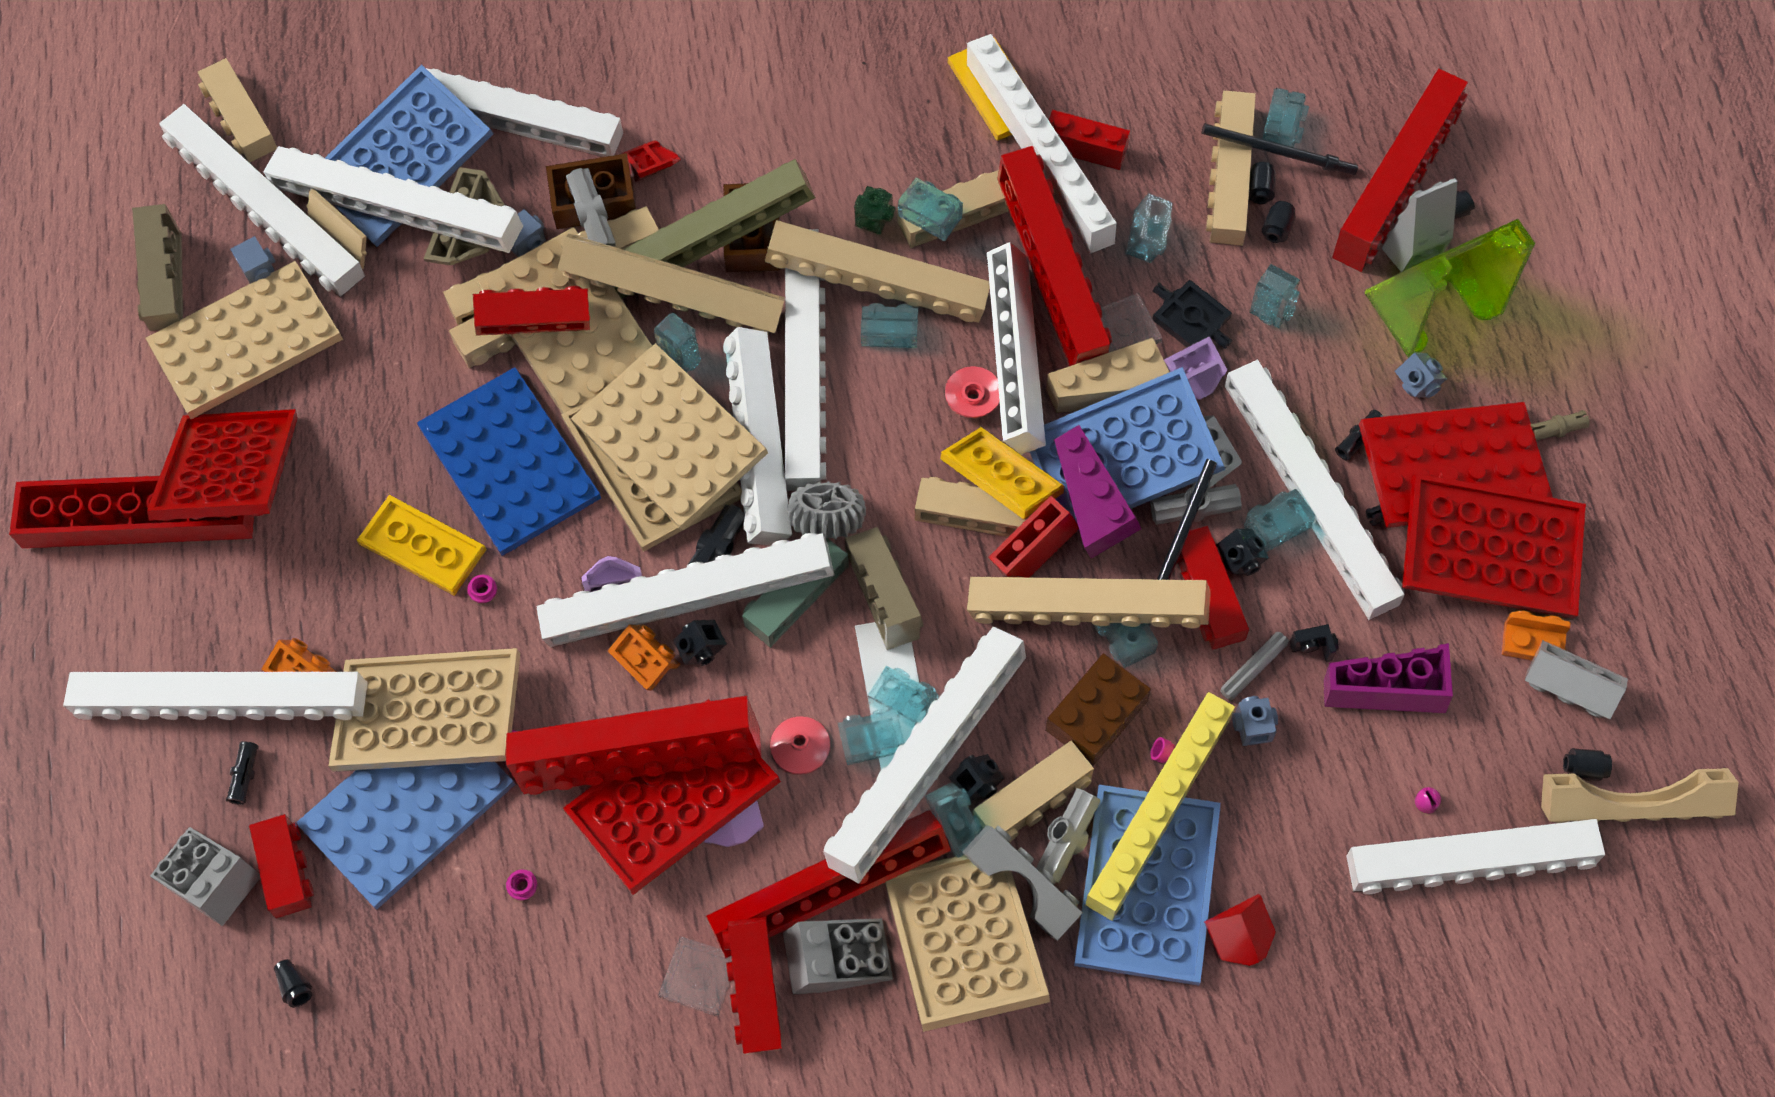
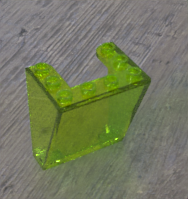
M1516 219L1366 289L1364 293L1409 358L1415 352L1420 353L1425 349L1428 337L1423 330L1437 293L1444 291L1448 282L1452 283L1476 318L1491 320L1504 314L1535 242L1519 219Z

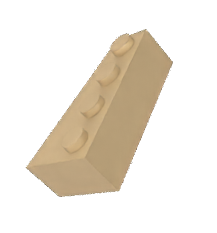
M1150 338L1049 373L1046 390L1057 413L1078 411L1167 374L1169 370L1154 339Z

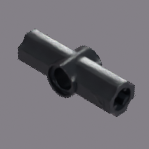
M725 504L712 527L706 529L701 534L696 545V552L688 564L694 562L707 563L715 561L718 556L731 555L734 540L744 526L745 513L735 505Z

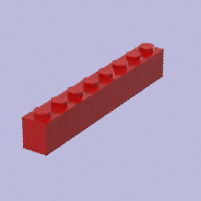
M927 810L903 823L860 883L830 869L826 859L710 913L706 915V918L725 958L731 956V950L724 949L722 931L728 930V921L766 916L770 938L791 928L797 922L808 920L950 852L951 849L942 825L931 810Z

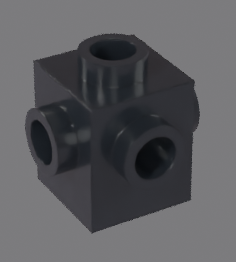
M1237 528L1216 544L1224 558L1223 563L1232 574H1245L1246 576L1255 574L1262 568L1261 564L1269 559L1264 550L1265 545L1263 541L1256 536L1253 529Z
M693 620L682 628V632L673 640L685 665L698 664L699 666H705L715 659L714 656L727 645L715 620Z
M988 754L978 757L974 755L968 756L961 761L959 767L948 777L965 802L978 798L983 800L990 798L998 791L996 786L1005 779L999 771L997 763Z

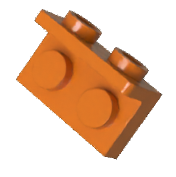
M1528 611L1511 612L1504 623L1501 655L1533 660L1542 640L1565 650L1566 634L1570 629L1571 622L1564 621L1558 616L1541 617L1532 615Z
M629 624L608 649V652L647 691H652L669 669H677L680 663L674 658L676 654L670 647L665 644L661 645L654 638L656 634L652 629L644 624Z
M297 638L278 640L261 668L264 672H336L329 666L330 662L326 658L311 653L307 650L308 645Z

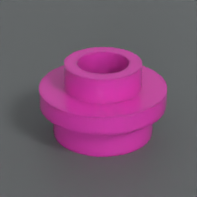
M477 575L468 584V594L474 602L487 603L496 596L497 584L488 575ZM482 587H487V588H488V590H487L486 592H484V593H478V591H479L480 588H482Z
M517 870L507 879V892L515 900H527L537 890V879L528 870ZM525 881L528 883L526 889H517V885L520 882Z

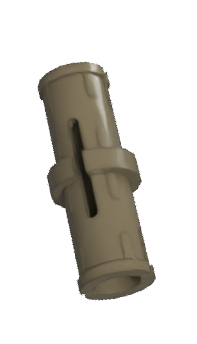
M1581 410L1565 416L1555 415L1550 420L1530 424L1536 442L1554 436L1561 438L1566 436V433L1588 428L1590 425L1589 417H1583L1587 414L1586 411Z

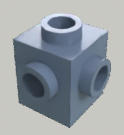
M1415 352L1395 370L1403 382V389L1413 397L1430 398L1441 390L1440 385L1447 380L1442 373L1443 367L1436 359L1431 358L1428 353Z
M1258 696L1244 698L1242 702L1238 703L1235 713L1232 714L1234 730L1240 732L1242 745L1248 746L1272 742L1276 734L1275 725H1278L1276 708H1271L1269 698L1260 699Z

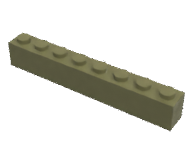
M794 159L733 190L720 199L710 202L701 209L685 215L682 219L659 229L644 239L636 241L623 250L685 267L816 197L806 173L797 160ZM613 286L621 299L629 296L618 292V287Z

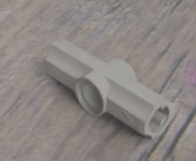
M579 168L573 170L570 174L566 175L567 183L575 200L574 206L580 224L585 228L588 239L615 247V239L607 222V212L601 196L597 194L589 169Z
M1236 484L1207 489L1201 502L1202 506L1199 507L1193 522H1199L1209 515L1241 510L1242 504L1239 487ZM1195 487L1189 488L1186 493L1158 497L1151 500V514L1155 524L1181 521Z
M1076 789L1063 816L1052 821L1048 828L1047 836L1050 842L1036 867L1039 872L1044 868L1057 880L1056 883L1060 882L1072 856L1083 851L1087 845L1088 833L1086 829L1100 803L1099 798L1082 789Z

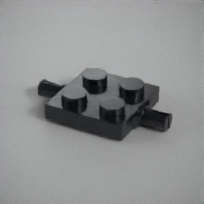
M1188 280L1181 288L1173 292L1160 282L1154 287L1152 292L1162 298L1164 303L1153 314L1152 320L1186 348L1209 336L1211 340L1216 341L1224 349L1231 344L1232 339L1222 333L1220 329L1231 318L1232 312L1193 281Z

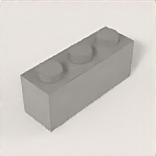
M1542 640L1525 677V681L1529 682V685L1534 689L1542 692L1547 690L1556 694L1564 703L1570 705L1575 703L1586 708V711L1595 717L1602 718L1604 716L1608 719H1611L1626 691L1628 682L1627 678Z

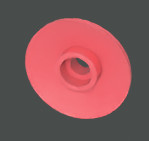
M970 366L959 369L950 376L946 383V401L950 408L961 416L967 418L986 416L993 412L1000 403L998 379L992 372L982 367ZM971 394H975L978 396V398L971 399L968 398V396Z
M804 716L793 717L785 720L775 729L770 742L771 754L776 764L786 772L799 775L808 774L820 768L827 760L830 753V738L824 726L818 721ZM797 738L805 739V743L801 746L796 745L794 741Z

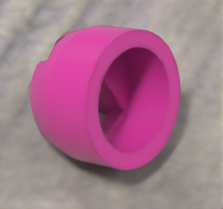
M1159 737L1151 748V759L1166 764L1176 746L1170 740Z
M1432 787L1421 789L1415 797V805L1423 813H1433L1441 804L1440 793ZM1426 793L1430 794L1433 802L1435 803L1434 805H1431V801Z

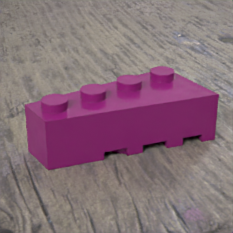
M1080 425L1054 439L1083 545L1090 558H1094L1141 530L1135 515Z
M1449 643L1438 645L1437 648L1425 650L1423 647L1412 649L1409 653L1395 655V652L1383 654L1379 658L1369 659L1368 657L1329 663L1323 680L1325 707L1446 713L1453 698Z

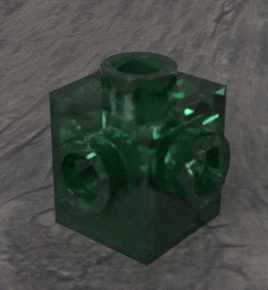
M867 186L863 195L859 194L855 201V226L881 235L886 222H891L895 214L896 207L893 206V194L888 193L882 188Z

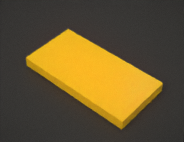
M967 49L949 56V66L995 139L999 141L1012 135L967 66Z
M982 427L941 452L940 459L1022 519L1032 515L1050 496L1056 499L1064 493L1063 484Z
M391 495L386 498L357 539L359 545L453 596L456 595L487 550L485 545Z

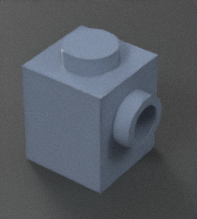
M525 209L518 213L523 228L511 249L517 257L526 254L546 241L543 232L545 228L543 222L536 215L531 216Z
M255 236L230 249L250 284L270 276V273L275 271L272 264L276 261L268 247L262 249Z

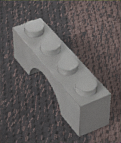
M986 825L964 849L962 854L985 875L990 876L1000 871H1015L1021 874L1029 883L1033 893V906L1029 917L1051 938L1058 941L1083 913L1076 907L1080 902L1067 890L1061 893L1054 886L1057 880L1044 868L1039 872L1031 864L1034 858L1022 847L1016 850L1009 843L1012 838L1000 826L994 829L992 826Z

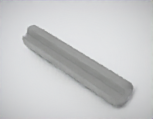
M1276 632L1221 687V694L1226 699L1233 700L1287 646L1288 638L1281 632Z

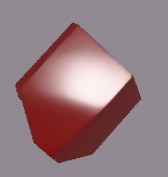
M656 140L622 153H627L630 171L635 182L654 175L681 161V158L675 152L661 146Z
M1260 894L1204 921L1219 958L1223 961L1248 966L1259 963L1266 958L1276 934Z

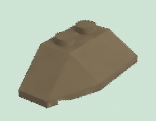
M459 167L449 193L454 194L458 192L471 199H484L493 205L501 207L505 205L485 171ZM434 232L424 260L425 262L451 266L485 254L490 248Z

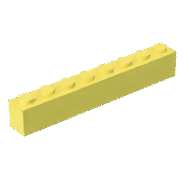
M1210 692L1207 693L1087 895L1085 906L1113 921L1231 720L1235 706Z

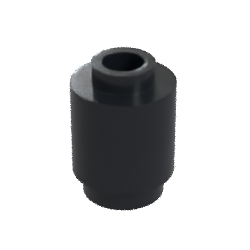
M1257 162L1250 170L1248 198L1256 204H1266L1275 197L1276 172L1272 164Z
M1278 201L1275 205L1271 206L1262 227V234L1268 241L1279 243L1288 239L1296 219V210L1292 204L1286 201Z
M1572 748L1569 754L1564 755L1563 770L1568 774H1576L1583 780L1601 781L1603 778H1609L1611 775L1612 758L1610 754H1604L1602 750Z

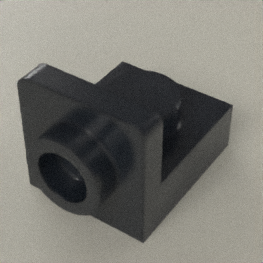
M1329 624L1294 631L1289 641L1292 652L1302 651V653H1311L1321 647L1326 662L1332 661L1336 651L1339 650L1337 636L1335 633L1331 634Z

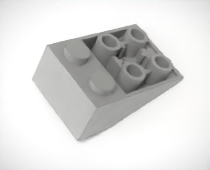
M1455 178L1444 183L1440 181L1428 190H1418L1409 198L1407 208L1398 216L1399 221L1396 226L1387 234L1388 239L1382 250L1401 272L1441 256L1453 239L1457 180Z
M189 827L180 836L165 858L159 862L150 877L223 926L259 881L260 874L239 856Z
M882 918L797 922L783 933L793 994L823 993L893 979Z

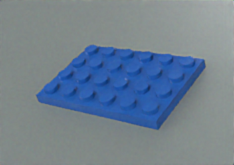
M515 367L417 422L424 437L501 556L601 499L599 491Z

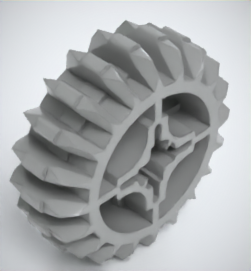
M817 481L816 484L808 483L805 487H799L797 491L791 493V498L787 505V514L790 525L794 527L796 532H802V535L823 533L825 539L833 538L837 540L839 536L848 537V533L854 534L857 532V529L862 528L864 516H866V507L863 495L859 494L858 489H851V486L848 484L843 486L840 482L830 483L828 481L827 483H820Z

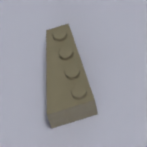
M166 204L132 208L138 271L137 288L140 295L138 316L140 321L145 322L150 331L161 330L183 319L182 233Z
M878 527L846 537L845 551L848 554V559L886 650L920 639V628L923 627V621L909 587L902 578L900 566L890 553L891 546L887 536H882Z

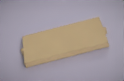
M310 190L308 204L306 205L308 216L360 263L361 268L364 269L365 255H367L365 251L367 236L316 190Z

